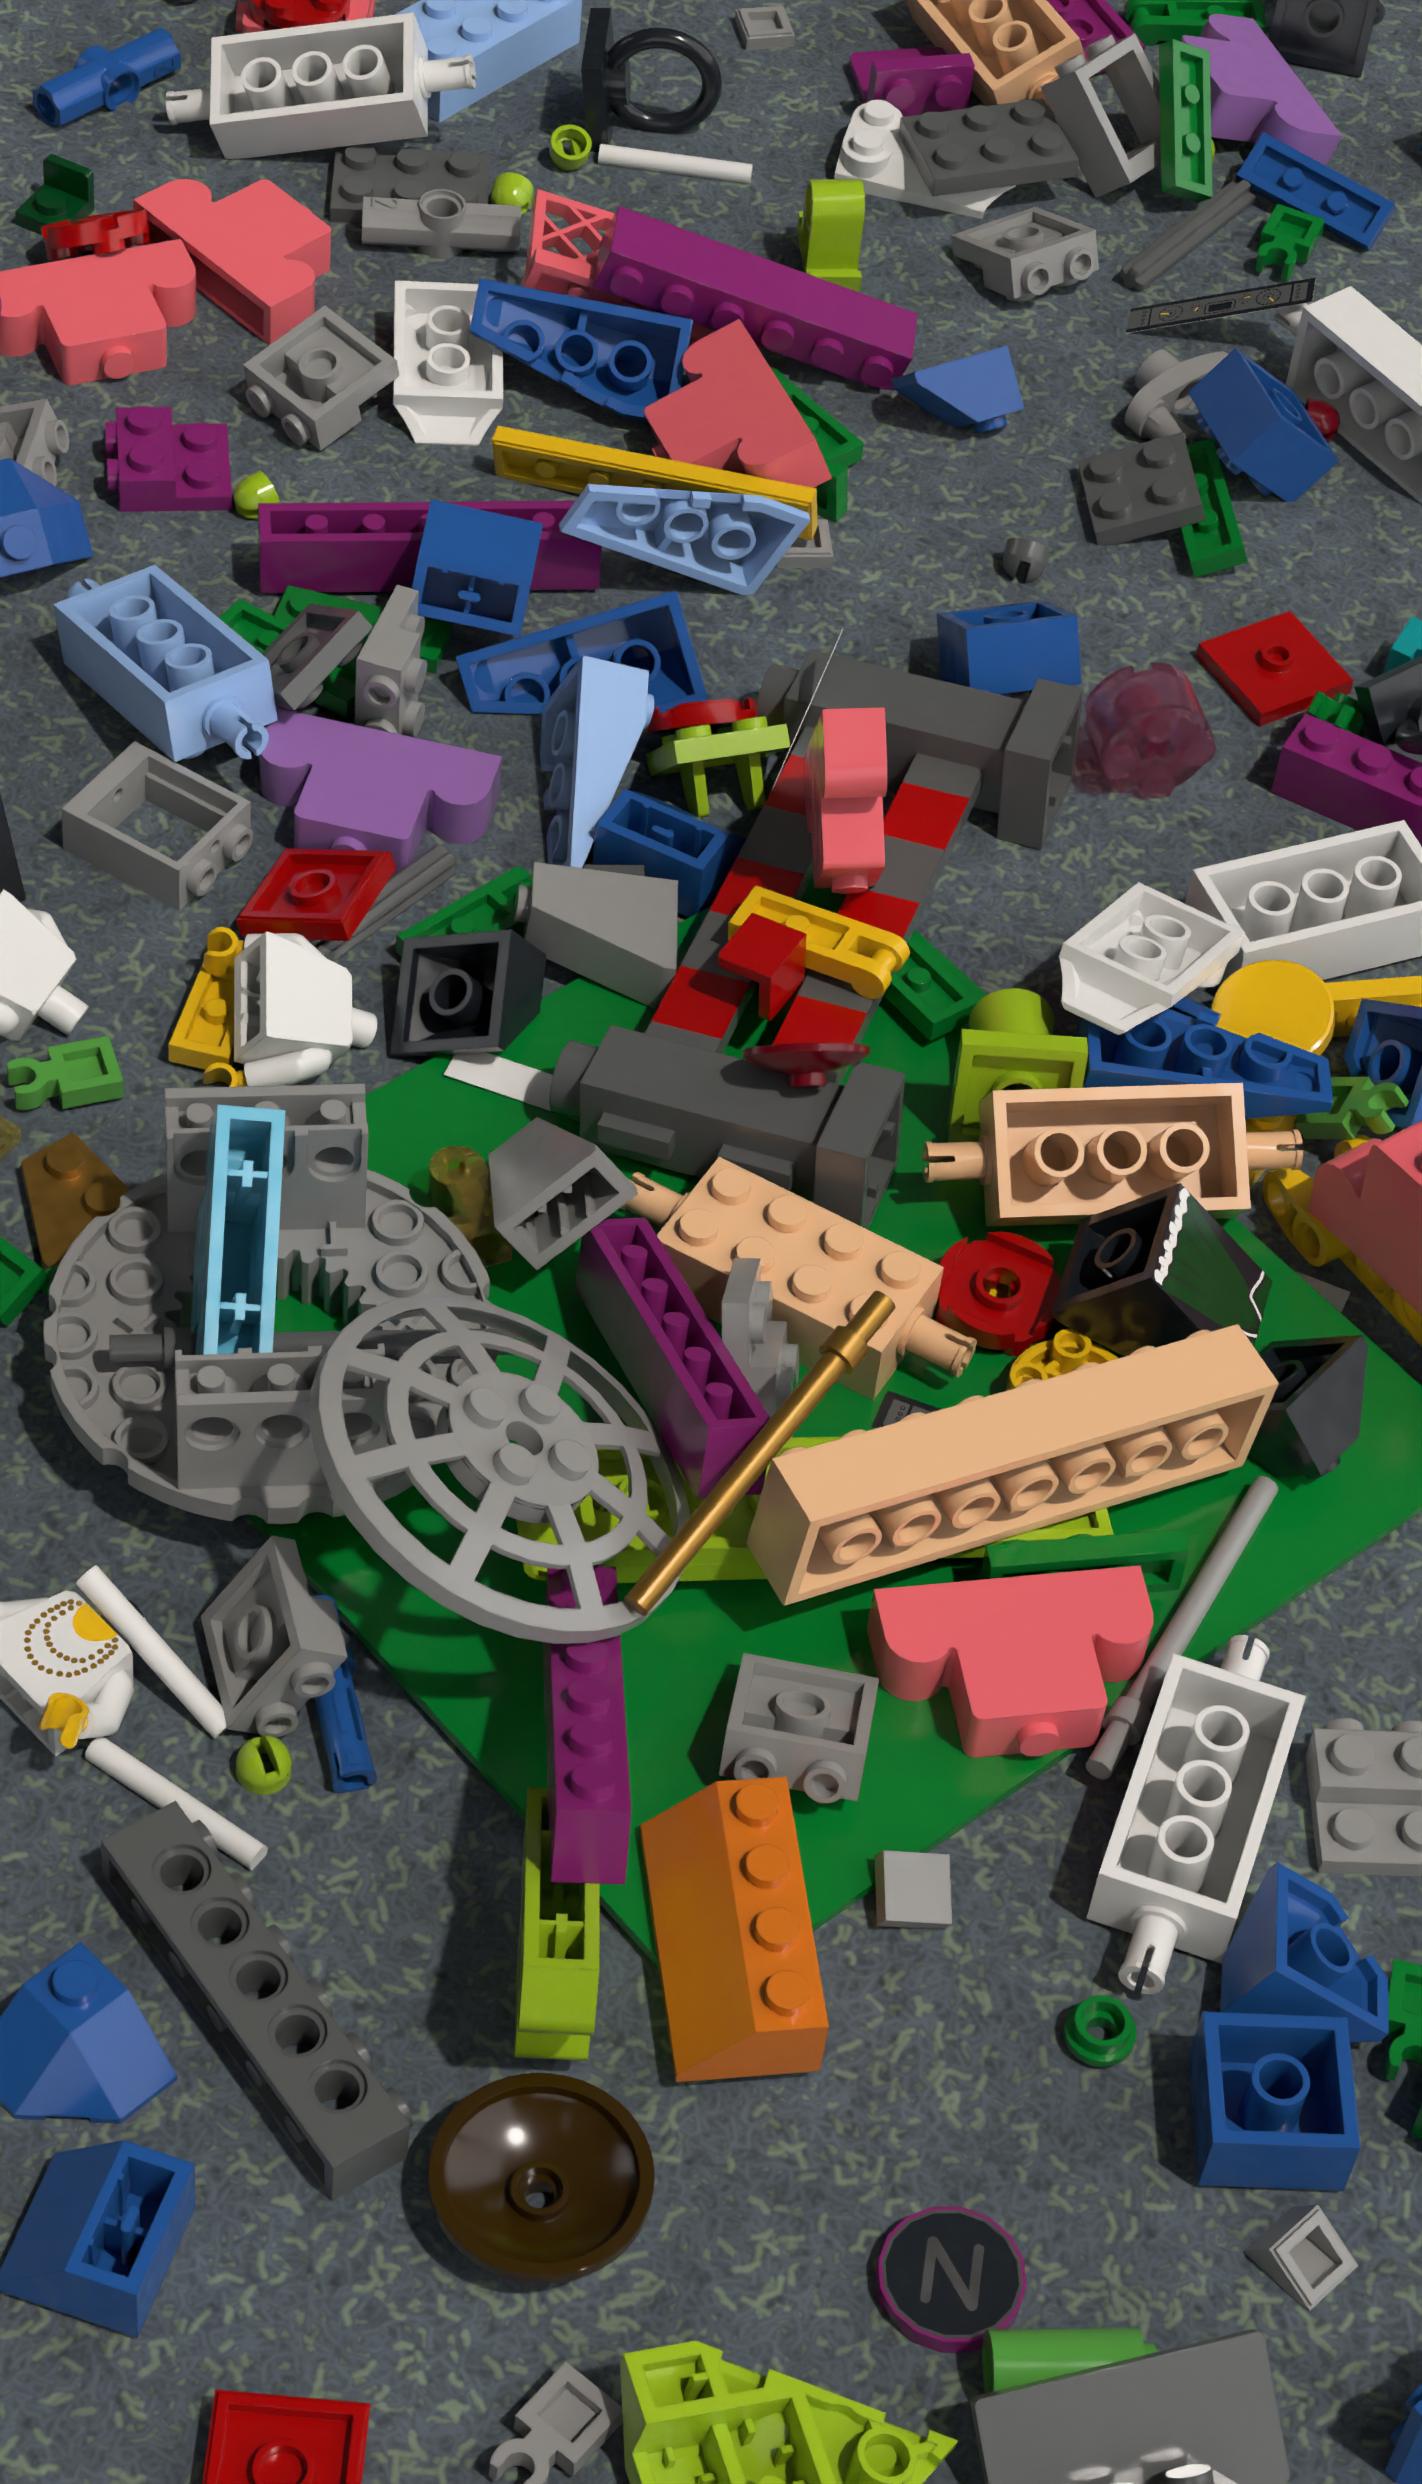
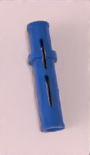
M314 1595V1597L333 1600L340 1625L339 1615L337 1611L338 1607L335 1599L327 1595ZM346 1645L348 1657L334 1672L335 1686L328 1693L314 1697L324 1749H326L329 1762L331 1784L337 1793L369 1789L368 1784L374 1785L377 1781V1774L372 1757L370 1756L364 1722L353 1683L352 1673L355 1671L356 1661L352 1649Z

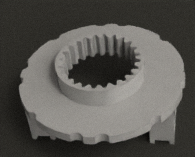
M365 1084L165 1088L166 1173L156 1176L120 1197V1207L116 1212L108 1216H96L88 1223L73 1241L61 1260L50 1285L49 1310L53 1314L44 1320L43 1336L45 1360L54 1365L50 1370V1385L54 1399L76 1438L102 1465L110 1464L123 1468L128 1474L129 1485L165 1504L194 1514L226 1521H233L242 1515H256L267 1524L298 1523L303 1516L313 1512L326 1513L332 1516V1518L346 1515L327 1484L315 1453L309 1421L311 1387L318 1365L327 1352L322 1351V1345L308 1346V1351L252 1353V1348H238V1354L182 1355V1350H175V1367L164 1368V1361L110 1362L109 1335L163 1334L164 1327H191L197 1212L206 1190L208 1136L217 1104L286 1110L276 1281L277 1300H284L291 1291L299 1292L301 1303L306 1305L317 1298H321L324 1300V1312L327 1314L343 1310V1325L346 1327L366 1310L391 1300L414 1296H451L494 1305L487 1300L490 1286L488 1273L476 1251L462 1232L436 1207H422L416 1204L410 1197V1189L367 1169L369 1133L366 1120ZM415 1316L386 1321L377 1325L372 1330H424L437 1328L425 1316ZM460 1320L468 1329L490 1328L482 1324ZM384 1343L377 1344V1349L364 1350L385 1357ZM489 1355L493 1362L497 1364V1356ZM433 1356L419 1368L457 1387L465 1379L473 1376V1373L461 1356ZM386 1357L396 1361L400 1359V1357ZM346 1370L343 1378L342 1409L347 1435L355 1455L392 1445L388 1437L384 1418V1391L387 1382ZM409 1391L408 1412L415 1438L435 1436L437 1418L443 1406ZM405 1471L369 1481L381 1501L394 1497L413 1486Z

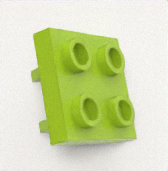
M763 716L734 721L732 726L717 729L718 734L712 735L710 725L679 729L675 731L676 734L662 737L663 746L647 753L646 758L651 776L680 772L688 810L691 814L700 818L709 817L710 815L704 768L736 764L748 811L763 808L765 804L761 760L790 748L787 724L768 726L767 718Z

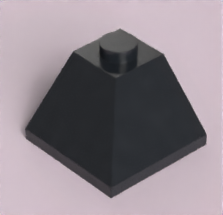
M512 929L404 938L390 1054L395 1058L504 1051L540 1013L546 954Z
M1363 1335L1271 1341L1259 1353L1279 1384L1247 1458L1275 1477L1305 1476L1307 1479H1316L1330 1473L1340 1464V1456L1359 1438L1368 1351V1344Z

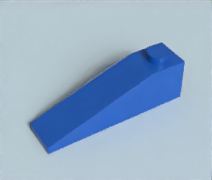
M480 278L470 334L621 417L647 421L644 409L648 405L681 388L684 374L682 359L689 346L693 320Z
M676 590L455 656L472 712L542 714L543 706L583 655L648 670V694L654 696V707H659L660 713H666V710L676 707L677 704L708 701Z
M1167 1009L1121 1035H1117L1078 1016L1076 1037H1087L1088 1058L1082 1088L1243 1083L1245 1119L1330 1112L1333 1105L1328 1058L1261 1033L1245 1038L1216 1027L1219 1018L1208 1013L1199 1011L1195 1019Z

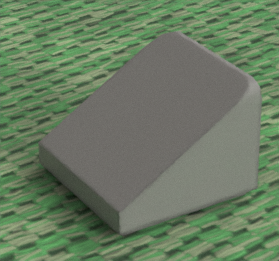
M1318 2204L1290 2208L1244 2250L1248 2257L1307 2311L1315 2307L1358 2267V2264Z

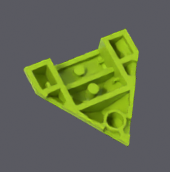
M696 2340L623 2353L620 2359L625 2470L630 2484H923L958 2442L956 2439L929 2430L926 2437L895 2426L884 2421L885 2412L775 2370L769 2369L766 2376L722 2360V2350Z

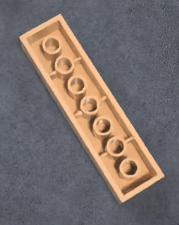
M1236 1324L1212 1332L1209 1330L1197 1331L1184 1340L1156 1348L1154 1346H1145L1137 1349L1129 1356L1101 1364L1096 1362L1086 1363L1076 1368L1073 1372L1049 1379H1031L1021 1383L1014 1389L987 1397L980 1395L972 1396L955 1406L928 1414L922 1412L913 1413L897 1423L869 1431L854 1430L843 1435L838 1440L807 1449L795 1447L783 1452L778 1457L772 1458L746 1544L782 1605H789L1244 1465L1279 1383L1241 1327Z

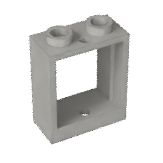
M1135 33L1117 42L1112 34L1097 40L1084 48L1088 55L1087 58H1084L1083 54L1080 53L1054 67L1058 76L1041 86L1060 128L1079 158V166L1095 198L1132 183L1161 163L1159 81ZM1102 69L1105 70L1141 143L1125 153L1089 80L1091 76Z
M134 741L62 808L63 849L180 911L194 896L205 895L214 884L217 874L231 860L239 861L248 852L253 840L251 802ZM147 800L207 833L178 861H175L115 828L139 805Z

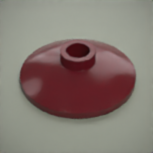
M851 1043L776 1044L749 1047L742 1050L743 1059L759 1067L787 1074L788 1088L826 1087L827 1073L849 1067L871 1055L870 1046Z

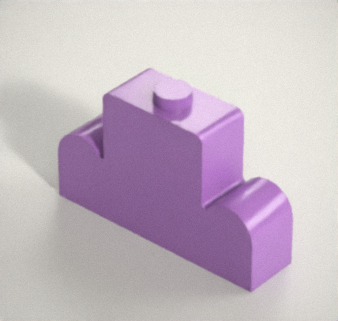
M1212 14L1207 19L1199 37L1182 36L1181 42L1210 51L1211 137L1252 142L1254 147L1264 132L1323 165H1327L1342 135L1254 19Z
M276 708L278 720L266 725L269 740L265 750L259 755V789L262 796L269 802L279 806H296L294 811V849L391 852L396 867L394 875L415 859L424 832L428 828L433 829V833L440 839L460 844L479 839L488 829L500 796L502 756Z

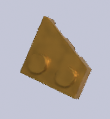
M74 1132L21 1161L22 1177L26 1196L30 1204L31 1219L41 1255L42 1269L45 1271L61 1262L73 1241L88 1223L96 1216H108L116 1212L120 1207V1197L130 1191Z

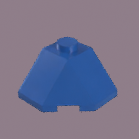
M1008 345L891 379L894 390L940 420L956 428L974 424L976 433L1008 425L1005 414L1024 409Z
M13 459L0 460V579L93 557L79 501Z
M1362 999L1344 1053V1059L1350 1075L1354 1077H1369L1375 1086L1385 1082H1392L1399 1086L1409 1103L1407 1107H1393L1387 1110L1386 1113L1395 1124L1396 1129L1404 1130L1422 1120V1007Z
M1276 1862L1268 1869L1222 1958L1221 2012L1347 2017L1350 2043L1379 2042L1389 2035L1388 1978L1373 1955L1367 1956L1362 1960L1340 1927L1349 1918L1333 1893L1281 1863Z
M81 1941L25 1982L0 2017V2104L14 2119L45 2120L46 2116L90 2118L91 2123L121 2124L177 2081L175 2070L130 1991Z

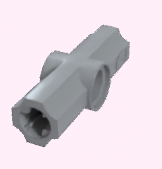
M447 189L428 191L421 196L420 200L363 197L362 244L418 247L423 254L438 259L457 256L462 250L519 253L522 206L466 203L460 194Z

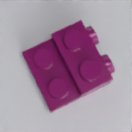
M150 406L116 408V422H105L106 456L117 455V459H107L108 493L119 492L120 512L232 510L227 423L207 424L199 422L193 424H172L171 407Z

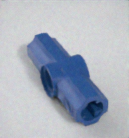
M163 28L152 31L111 52L99 45L89 47L79 56L73 70L32 90L33 105L37 109L40 118L53 128L58 125L61 126L102 105L111 111L117 110L115 106L126 101L129 103L134 102L142 86L181 68V53L177 49L172 35Z

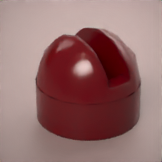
M1308 398L1305 409L1325 440L1333 439L1340 425L1339 412L1325 401Z

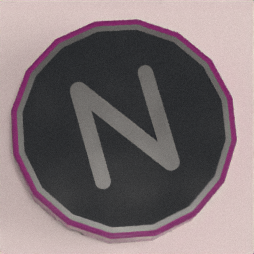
M930 2207L907 2216L886 2237L875 2271L877 2299L885 2314L889 2313L891 2319L899 2325L898 2330L910 2341L940 2353L973 2352L982 2348L986 2329H1009L1016 2321L1027 2287L1024 2259L1011 2235L988 2216L963 2207Z

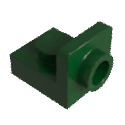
M50 154L43 160L44 184L15 211V220L17 226L42 235L40 227L43 225L64 220H70L72 224V221L87 218L95 210L94 174L92 170Z

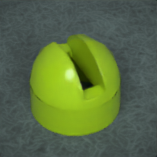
M568 124L558 127L553 132L549 145V154L554 165L563 171L580 169L589 158L592 146L591 138L579 126ZM569 142L571 155L565 154L562 143Z
M512 172L502 173L493 181L490 193L491 204L522 206L521 216H523L531 205L534 187L526 177Z
M260 470L245 477L238 483L233 494L238 513L246 519L258 520V503H280L278 494L271 481Z
M262 1735L261 1737L247 1740L236 1757L237 1780L243 1788L255 1794L267 1795L278 1792L287 1785L292 1775V1758L289 1749L280 1739L270 1735ZM259 1754H268L275 1771L265 1774Z

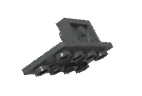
M1255 2329L973 2397L970 2402L985 2484H1285L1290 2479L1265 2336Z

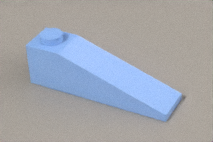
M587 484L559 523V527L563 533L740 595H754L811 520L808 512L759 495Z
M583 655L543 706L540 744L541 771H553L549 789H546L543 795L544 810L557 811V815L551 821L546 837L548 864L577 868L583 867L595 840L596 824L608 810L643 729L648 727L652 719L654 696L648 694V670Z

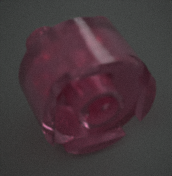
M1162 662L1151 663L1152 670L1134 672L1133 667L1129 666L1110 674L1092 690L1084 707L1087 712L1085 722L1083 721L1084 728L1105 779L1110 785L1122 792H1140L1144 800L1168 797L1173 792L1174 787L1192 777L1216 753L1211 727L1189 678L1179 668Z

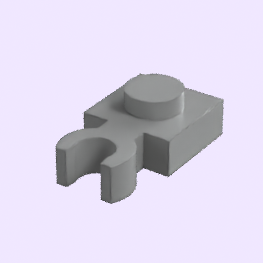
M565 2362L515 2415L514 2429L524 2439H511L498 2446L490 2460L489 2477L496 2482L508 2468L523 2466L532 2474L524 2484H548L549 2469L555 2463L573 2477L623 2423L622 2406L569 2363Z

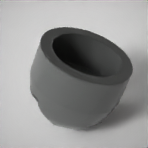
M1009 538L1003 553L1004 570L1013 580L1017 569L1026 570L1024 583L1035 581L1043 574L1050 549L1035 541Z

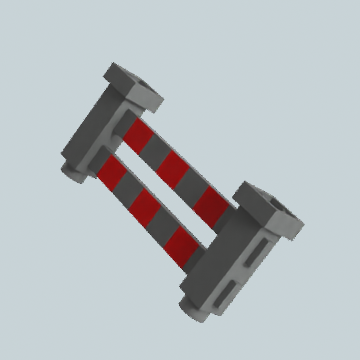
M810 649L800 670L772 664L765 674L757 700L758 717L766 716L768 726L787 724L790 747L792 745L790 752V748L782 751V759H786L787 762L646 1032L640 1033L610 1025L599 1047L574 1040L568 1041L559 1056L554 1070L549 1105L552 1113L580 1120V1137L594 1143L602 1152L700 1178L706 1174L717 1158L721 1157L868 1230L899 1163L905 1073L858 1062L854 1065L845 1086L841 1085L849 1067L827 1073L826 1087L788 1088L787 1074L771 1071L747 1060L723 1054L759 983L718 966V953L729 941L728 922L755 885L800 901L813 876L812 833H808L806 824L803 758L822 709L885 707L887 786L899 789L883 820L885 869L875 886L868 887V890L865 892L847 894L837 914L894 933L908 944L973 807L999 814L997 839L1042 849L1074 778L1083 689L1038 678L1028 701L833 654L829 661L831 654ZM809 969L772 1045L794 1043L860 1044L883 995L878 999L865 998L854 990L851 983Z

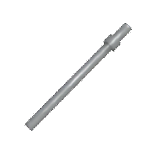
M1258 1476L1254 1479L1127 1695L1118 1697L1103 1720L1105 1732L1086 1762V1769L1094 1777L1102 1780L1109 1779L1128 1746L1137 1744L1149 1726L1152 1717L1150 1709L1160 1693L1173 1653L1182 1656L1278 1493V1486L1270 1478Z

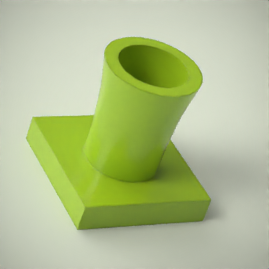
M1007 988L992 992L983 997L974 1006L970 1014L969 1029H961L947 1123L948 1142H978L981 1135L979 1101L992 1091L1082 1088L1088 1058L1087 1037L1053 1035L1055 1026L1053 1010L1043 997L1032 991L1020 988Z

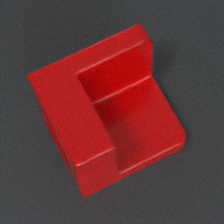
M751 913L718 953L719 967L759 982V1017L771 1021L805 979L807 934L758 914Z

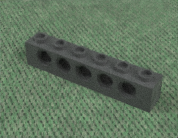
M174 1801L101 1839L102 1876L331 2201L408 2158L409 2128L413 2126V2120L404 2099L392 2087L385 2090L374 2076L370 2055L360 2038L353 2032L345 2035L332 2017L333 2008L325 1990L316 1979L310 1978L306 1981L294 1965V1954L286 1936L278 1926L273 1924L267 1927L255 1911V1899L247 1882L238 1872L228 1874L218 1860L217 1846L204 1823L200 1820L191 1822L179 1804ZM177 1885L194 1887L192 1890L183 1892L174 1891L170 1888ZM217 1937H224L233 1940L232 1942L224 1945H216L207 1942L208 1940ZM261 1990L272 1995L263 1999H254L245 1994ZM295 2044L311 2048L310 2051L302 2054L289 2053L283 2049ZM340 2099L349 2102L351 2106L345 2109L334 2110L322 2104L329 2100Z

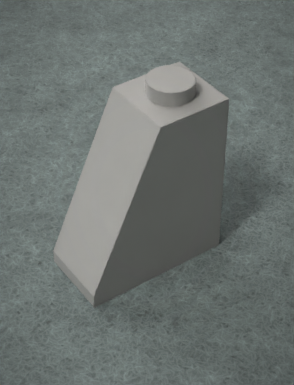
M534 862L529 886L518 885L514 907V921L524 923V939L545 953L546 959L653 1009H658L676 973L678 880Z
M538 1117L488 1154L494 1226L536 1270L540 1269L638 1194L635 1185L594 1143Z

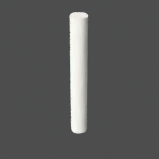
M600 144L598 164L743 184H750L753 164L607 144Z
M95 1565L81 1576L76 1585L213 1739L227 1729L222 1705L102 1570Z
M96 1737L88 1746L85 1753L86 1760L159 1809L176 1801L191 1822L200 1820L204 1823L218 1849L251 1871L267 1855L268 1847L105 1737Z

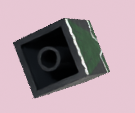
M1179 1183L1080 1221L1050 1314L1058 1322L1123 1356H1129L1137 1349L1145 1346H1154L1156 1348L1184 1340L1197 1331L1209 1330L1212 1332L1236 1324L1241 1327L1254 1346L1273 1281L1191 1193Z

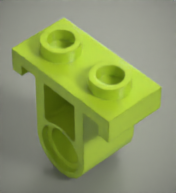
M808 179L803 211H798L796 227L804 273L860 292L862 281L861 271H858L865 216V192L861 179Z

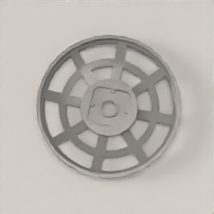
M421 1295L391 1300L366 1310L343 1328L320 1361L311 1387L309 1421L315 1453L327 1484L349 1521L371 1548L407 1582L440 1605L479 1625L517 1638L552 1644L591 1643L619 1636L643 1623L673 1591L683 1571L646 1616H642L632 1610L625 1600L603 1606L593 1566L617 1556L631 1543L636 1535L657 1557L671 1541L666 1533L645 1513L648 1503L647 1479L639 1453L648 1455L663 1487L671 1518V1538L676 1535L689 1519L690 1508L682 1477L671 1452L649 1416L623 1385L593 1358L562 1336L524 1316L488 1303L451 1296ZM425 1316L441 1332L415 1343L403 1353L398 1361L356 1348L364 1335L377 1325L390 1320ZM460 1320L488 1326L515 1336L524 1342L495 1333L469 1330ZM484 1348L507 1352L537 1364L533 1380L511 1373L500 1372ZM456 1349L473 1373V1376L465 1379L457 1387L419 1368L431 1357L447 1350ZM346 1370L387 1382L384 1391V1418L388 1437L392 1445L355 1455L347 1435L342 1409L343 1378ZM562 1380L581 1395L605 1423L582 1422L573 1409L558 1396ZM409 1391L443 1406L437 1418L435 1436L415 1438L408 1412ZM619 1416L623 1419V1421H624L628 1426H625V1425L623 1424V1422L621 1421V1419L619 1418ZM508 1439L513 1440L518 1444L510 1443ZM596 1449L621 1451L628 1475L629 1496L625 1495L598 1473L599 1461ZM446 1462L462 1486L480 1501L476 1512L467 1507L445 1486L430 1465ZM403 1471L406 1472L412 1484L427 1502L448 1522L464 1533L449 1564L430 1552L399 1523L377 1496L369 1481ZM587 1495H590L620 1519L619 1523L609 1533L589 1542H585L574 1511ZM506 1516L531 1523L550 1522L558 1544L533 1541L502 1529L501 1526ZM490 1549L528 1565L550 1569H566L576 1608H557L529 1603L497 1592L475 1581V1578Z

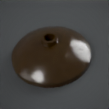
M527 2073L509 2076L489 2083L467 2096L450 2112L442 2123L431 2149L428 2168V2190L431 2206L437 2222L451 2243L473 2263L493 2274L514 2281L536 2284L576 2280L588 2276L616 2260L628 2249L642 2230L651 2208L655 2184L654 2162L649 2143L631 2113L618 2100L602 2089L580 2079L553 2073ZM543 2193L552 2200V2203L545 2208H536L530 2206L525 2199L530 2194Z

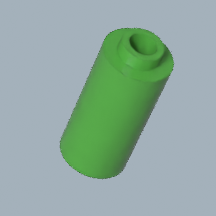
M1138 2327L986 2329L982 2345L984 2390L986 2394L1157 2351L1154 2343L1143 2342V2337Z

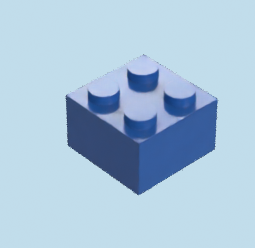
M1237 348L1231 351L1188 391V394L1199 410L1194 416L1195 420L1212 439L1218 440L1221 445L1216 451L1220 460L1236 475L1244 471L1252 484L1265 496L1274 492L1286 502L1296 501L1339 462L1296 393Z
M1043 600L936 613L940 671L942 680L945 682L1008 697V693L1029 691L1031 695L1038 678L1065 685L1082 684L1078 616L1072 612Z
M1203 2011L1188 2055L1198 2185L1344 2191L1361 2149L1347 2017Z

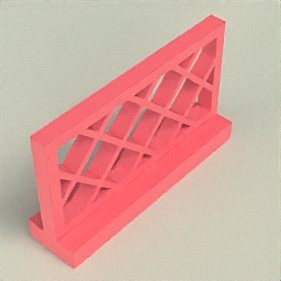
M537 189L532 200L526 269L519 286L666 314L593 288L600 242L602 240V236L597 230L602 229L606 231L615 213ZM545 212L563 217L570 226L559 230ZM581 237L594 252L582 255L570 240ZM555 247L560 254L547 251L546 249ZM693 323L688 348L696 341L715 331Z

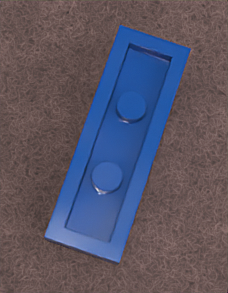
M1264 132L1237 173V181L1240 182L1243 179L1252 184L1251 190L1277 204L1325 219L1323 229L1366 251L1373 247L1395 211L1394 202Z

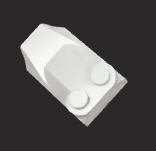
M871 100L858 106L854 111L842 142L834 179H861L864 184L865 194L979 219L983 218L986 208L996 198L1016 187V185L932 196L898 135L900 118L903 115L891 103L884 100Z
M395 281L394 359L397 360L400 376L393 380V405L404 419L416 444L478 446L490 424L503 409V352L470 334L478 284Z
M1138 882L1063 943L1059 955L1062 972L1061 1002L1063 1008L1106 1030L1121 1035L1145 1020L1169 1009L1190 992L1202 991L1206 987H1214L1220 984L1227 963L1240 950L1245 932Z

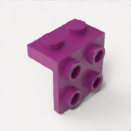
M940 47L855 52L850 56L849 67L863 104L871 100H884L897 108L903 117L922 115L926 112H944L969 108L975 67L970 53L947 54Z

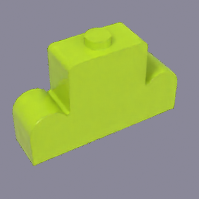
M527 1787L521 1880L522 1898L516 1971L514 2057L588 2061L590 2035H594L599 1982L600 1884L551 1882L548 1788Z

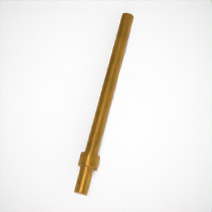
M874 1291L846 1326H836L819 1347L822 1356L624 1597L625 1602L632 1610L642 1616H646L839 1377L843 1373L851 1374L869 1353L867 1343L896 1308L894 1302L886 1294Z

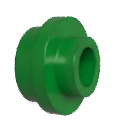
M1104 1995L1089 1997L1075 2005L1067 2015L1063 2031L1064 2040L1070 2052L1080 2061L1096 2067H1110L1124 2061L1132 2052L1137 2035L1135 2022L1125 2005L1115 1998ZM1092 2027L1104 2028L1110 2033L1112 2039L1102 2040L1095 2038L1087 2030Z

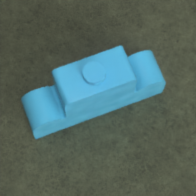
M217 1104L212 1117L206 1157V1190L198 1207L191 1312V1333H197L195 1355L238 1354V1348H252V1353L273 1352L286 1110Z

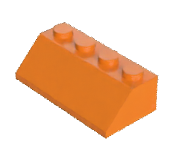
M787 1776L716 1781L640 1825V1839L675 2082L820 2071L829 2024Z

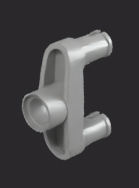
M1162 349L1151 354L1142 363L1135 377V386L1139 392L1128 406L1124 419L1125 425L1143 439L1150 438L1153 440L1183 432L1186 445L1195 443L1200 439L1199 432L1182 422L1176 414L1186 408L1191 410L1197 408L1188 391L1219 364L1228 353L1218 351L1182 362L1167 350Z

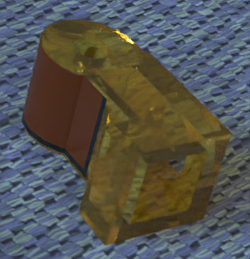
M449 1146L438 1150L431 1157L429 1163V1207H436L462 1232L476 1251L484 1267L512 1261V1245L494 1226L490 1171L484 1160L477 1152L463 1146Z

